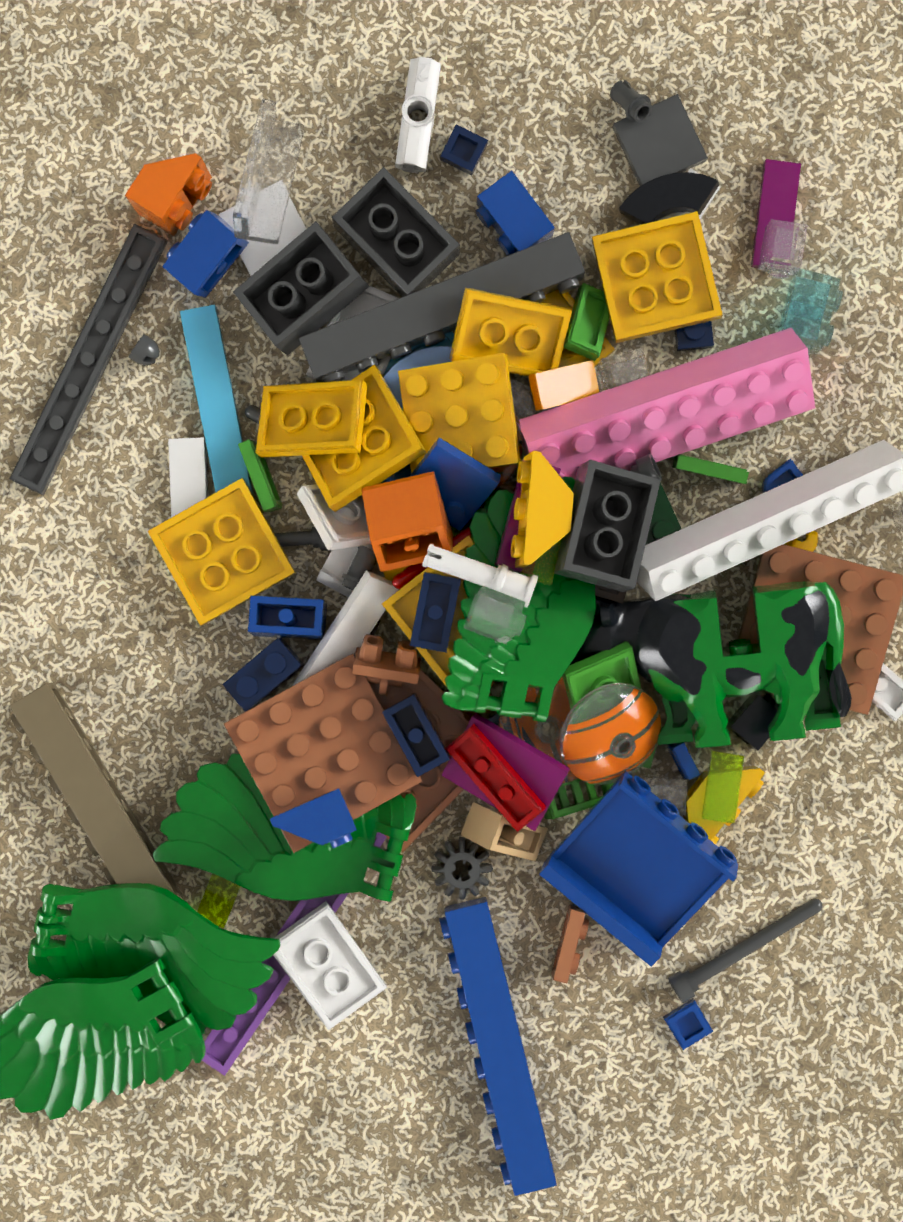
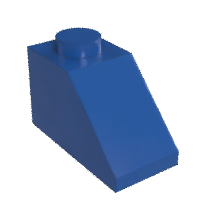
M340 788L270 818L272 826L320 845L330 842L332 848L353 840L350 833L357 830Z

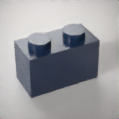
M277 638L222 685L246 712L258 705L305 664L283 638Z
M416 693L382 711L417 777L450 760V755L445 750L446 747Z

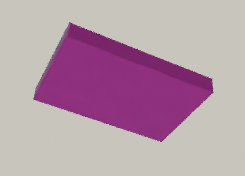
M475 713L471 717L465 731L475 724L546 805L545 810L526 825V827L536 831L570 768ZM451 756L441 776L495 807Z

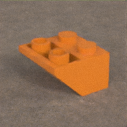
M196 153L149 163L143 166L125 194V197L140 216L175 236L178 230L183 231L190 223L193 216L191 209L196 201H202L208 195L212 186V182H210L212 176L202 157Z
M434 471L362 488L370 542L381 572L423 563L430 543L436 547L453 552V533Z

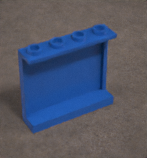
M625 771L548 856L539 875L652 967L661 957L664 945L728 879L734 881L737 878L739 863H737L736 857L730 850L724 846L718 847L709 840L707 833L702 827L694 822L690 824L681 817L679 810L674 804L666 799L661 800L653 794L646 781L639 776L633 777Z

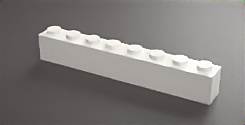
M885 440L879 441L645 545L637 583L655 601H658L903 491V452Z

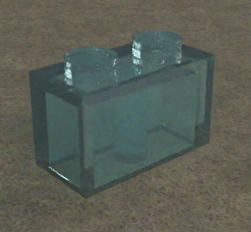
M798 268L791 277L778 332L792 328L808 348V353L817 354L824 346L828 347L834 332V325H830L832 312L838 311L843 296V291L838 290L841 279Z

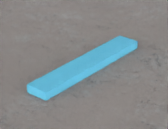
M214 304L180 311L215 492L243 478L254 496L251 478L238 446L239 443L243 442L217 308Z

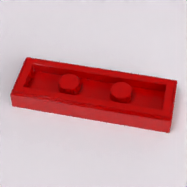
M475 724L470 726L445 748L517 832L545 810L546 805Z

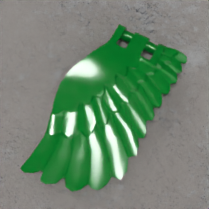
M563 477V481L573 492L574 478ZM498 490L489 500L486 513H474L469 525L473 545L465 550V557L498 568L494 564L514 492L512 494L508 490ZM561 540L535 562L532 575L539 577L528 608L523 607L522 602L503 595L498 597L492 596V593H489V588L463 580V586L468 597L461 601V610L465 619L458 620V631L462 639L458 638L454 641L453 651L455 655L448 660L450 675H447L445 678L448 692H444L442 695L445 705L461 711L485 713L486 710L497 711L499 716L520 719L523 715L532 717L533 721L546 722L554 687L585 642L592 628L596 611L595 584L553 573ZM492 681L504 683L499 697L489 695ZM528 687L539 688L535 702L525 701Z
M231 753L227 764L214 762L200 766L197 773L198 780L184 784L176 792V802L181 811L171 812L161 822L160 831L168 837V840L160 844L153 852L155 862L195 867L222 877L249 891L273 899L297 901L336 894L361 892L370 897L391 902L394 892L391 889L394 876L398 877L404 856L400 854L403 842L408 841L417 806L416 798L411 793L406 794L404 798L399 794L354 819L357 830L350 833L353 840L335 848H332L330 842L324 845L313 842L293 853L281 829L272 826L270 818L274 816L239 753ZM377 832L390 837L387 849L374 845ZM367 867L380 872L377 884L364 880Z
M149 883L112 884L88 889L47 884L43 886L40 896L43 905L37 910L34 924L36 937L30 943L28 968L32 974L36 976L43 974L52 980L58 978H111L128 976L150 961L160 957L166 967L163 970L168 980L174 981L184 999L181 1002L186 1012L191 1011L203 1035L206 1027L214 1030L231 1028L236 1015L245 1014L257 1004V994L251 988L262 985L272 977L273 967L262 962L271 958L279 950L280 939L255 937L220 929L219 926L196 912L186 901L168 889ZM73 904L72 910L57 908V906ZM67 935L66 941L51 939V936ZM151 979L138 985L143 996L156 989ZM169 1011L156 1017L166 1025L174 1020Z
M161 958L150 961L128 976L60 978L46 982L0 1013V1099L14 1098L15 1106L21 1113H32L44 1109L49 1119L52 1120L64 1117L72 1106L81 1112L94 1099L97 1103L103 1102L112 1090L116 1095H119L125 1091L128 1084L134 1090L143 1083L144 1079L149 1085L156 1082L159 1078L165 1082L174 1075L176 1070L183 1072L189 1066L192 1059L195 1063H200L205 1056V1043L201 1030L191 1011L186 1012L181 1002L184 999L174 981L168 980L163 970L166 967ZM151 979L156 989L143 996L138 985ZM169 1011L174 1020L160 1028L155 1017Z

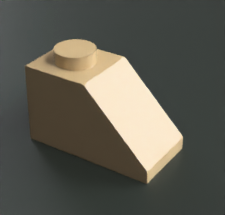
M473 802L466 817L461 836L488 850L536 862L548 828L539 825L536 831H533L524 826L517 832L498 809Z

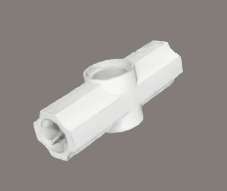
M418 57L410 59L395 167L405 172H426L441 63L434 61L432 58ZM414 110H422L427 113V117L422 121L416 122L409 118V114Z

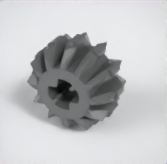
M459 837L458 849H455L452 842L448 840L445 842V847L449 852L448 855L439 850L435 852V857L443 863L433 864L431 871L444 873L435 879L436 886H441L446 882L449 883L445 889V895L450 896L456 887L459 888V899L464 900L466 897L465 888H470L472 894L477 896L479 895V889L475 884L476 882L488 886L489 879L480 873L492 872L493 866L492 864L481 863L489 857L487 850L481 851L476 855L475 852L479 845L472 842L469 849H466L465 838ZM463 860V864L466 861L471 864L468 867V875L461 876V872L458 875L453 872L456 869V861Z

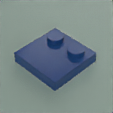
M441 438L436 440L410 475L415 476L434 471L450 526L459 531L464 528L474 513L497 487L501 477L500 474Z

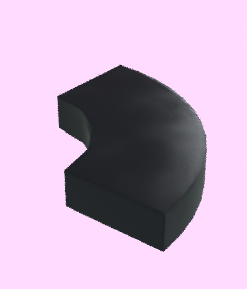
M681 172L663 175L637 188L622 203L619 210L621 214L640 224L659 221V219L676 212L692 213L698 211L700 215L717 190L719 182L710 176L698 173Z

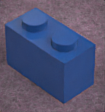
M512 170L477 196L478 209L475 210L476 214L485 227L493 226L500 237L497 238V242L507 256L547 241L553 236L555 227Z
M208 210L198 214L191 221L188 234L181 242L175 243L167 253V261L162 266L194 295L204 298L208 296L249 244L243 236L219 215Z
M250 596L248 632L253 636L321 640L326 630L327 604L323 599Z

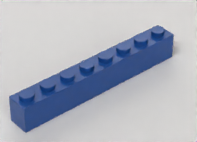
M482 897L446 906L444 911L445 917L439 918L444 939L451 938L454 952L448 953L452 973H460L463 987L457 988V994L461 1009L468 1008L471 1022H467L465 1025L470 1045L477 1043L480 1057L474 1058L478 1079H486L489 1091L483 1093L487 1115L494 1114L497 1127L491 1128L496 1150L503 1149L506 1162L500 1163L504 1184H512L514 1196L557 1186L487 898Z

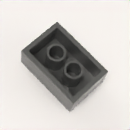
M384 167L332 216L334 228L402 297L426 288L460 255V244Z
M314 222L236 288L233 293L273 344L288 356L301 345L300 337L318 331L370 286L317 222Z
M588 460L580 465L573 488L571 531L560 541L553 573L620 592L635 589L661 480L593 460Z

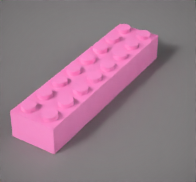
M788 328L519 420L521 425L517 423L523 438L522 444L525 455L532 451H539L551 466L561 469L559 475L561 478L572 477L575 480L578 467L588 460L630 471L631 466L636 464V459L649 453L655 462H659L815 409L808 348L794 330Z

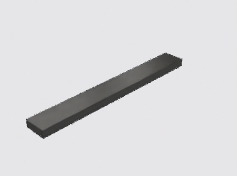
M133 224L9 478L10 480L41 495L45 494L168 242L167 239Z

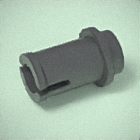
M620 80L614 84L610 91V97L625 110L626 117L634 122L645 121L652 112L650 98L645 94H639L626 80L624 82Z
M365 546L358 547L356 556L347 574L343 573L342 578H344L342 585L344 587L354 590L365 571L372 572L377 561L372 549Z

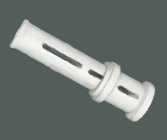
M430 543L427 549L428 553L425 555L422 564L423 567H429L489 588V593H492V596L498 597L503 595L522 602V606L528 608L539 576L532 575L528 577L510 571L509 567L505 564L498 565V568L436 547Z

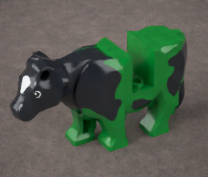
M803 581L752 586L758 643L751 644L750 639H736L728 641V647H722L715 590L696 594H671L658 601H655L652 597L626 600L623 604L596 596V611L592 628L570 664L572 665L602 651L610 650L627 641L633 648L638 674L648 682L653 683L655 690L662 697L667 720L660 730L658 745L693 742L692 726L696 720L699 725L694 735L695 748L731 745L730 734L727 728L728 717L723 706L724 698L745 696L760 690L773 693L775 702L779 705L776 716L768 725L770 741L806 738L805 730L841 727L840 717L847 716L851 707L852 697L841 667L844 647L842 611L840 601L834 589L826 582Z

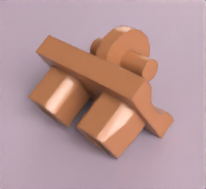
M368 634L364 636L360 648H356L352 674L367 676L368 683L380 684L378 695L386 696L387 686L401 688L402 682L418 684L421 657H418L416 647L410 646V641H398L397 652L391 653L382 651L384 639L380 636Z

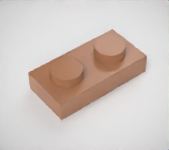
M569 904L551 972L553 980L566 984L570 974L576 975L580 961V954L575 953L578 940H585L589 926V919L584 918L585 912L578 906Z

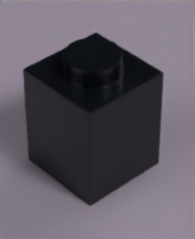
M752 693L728 720L727 728L750 748L758 751L769 739L768 725L776 716L779 705L767 693L763 696Z

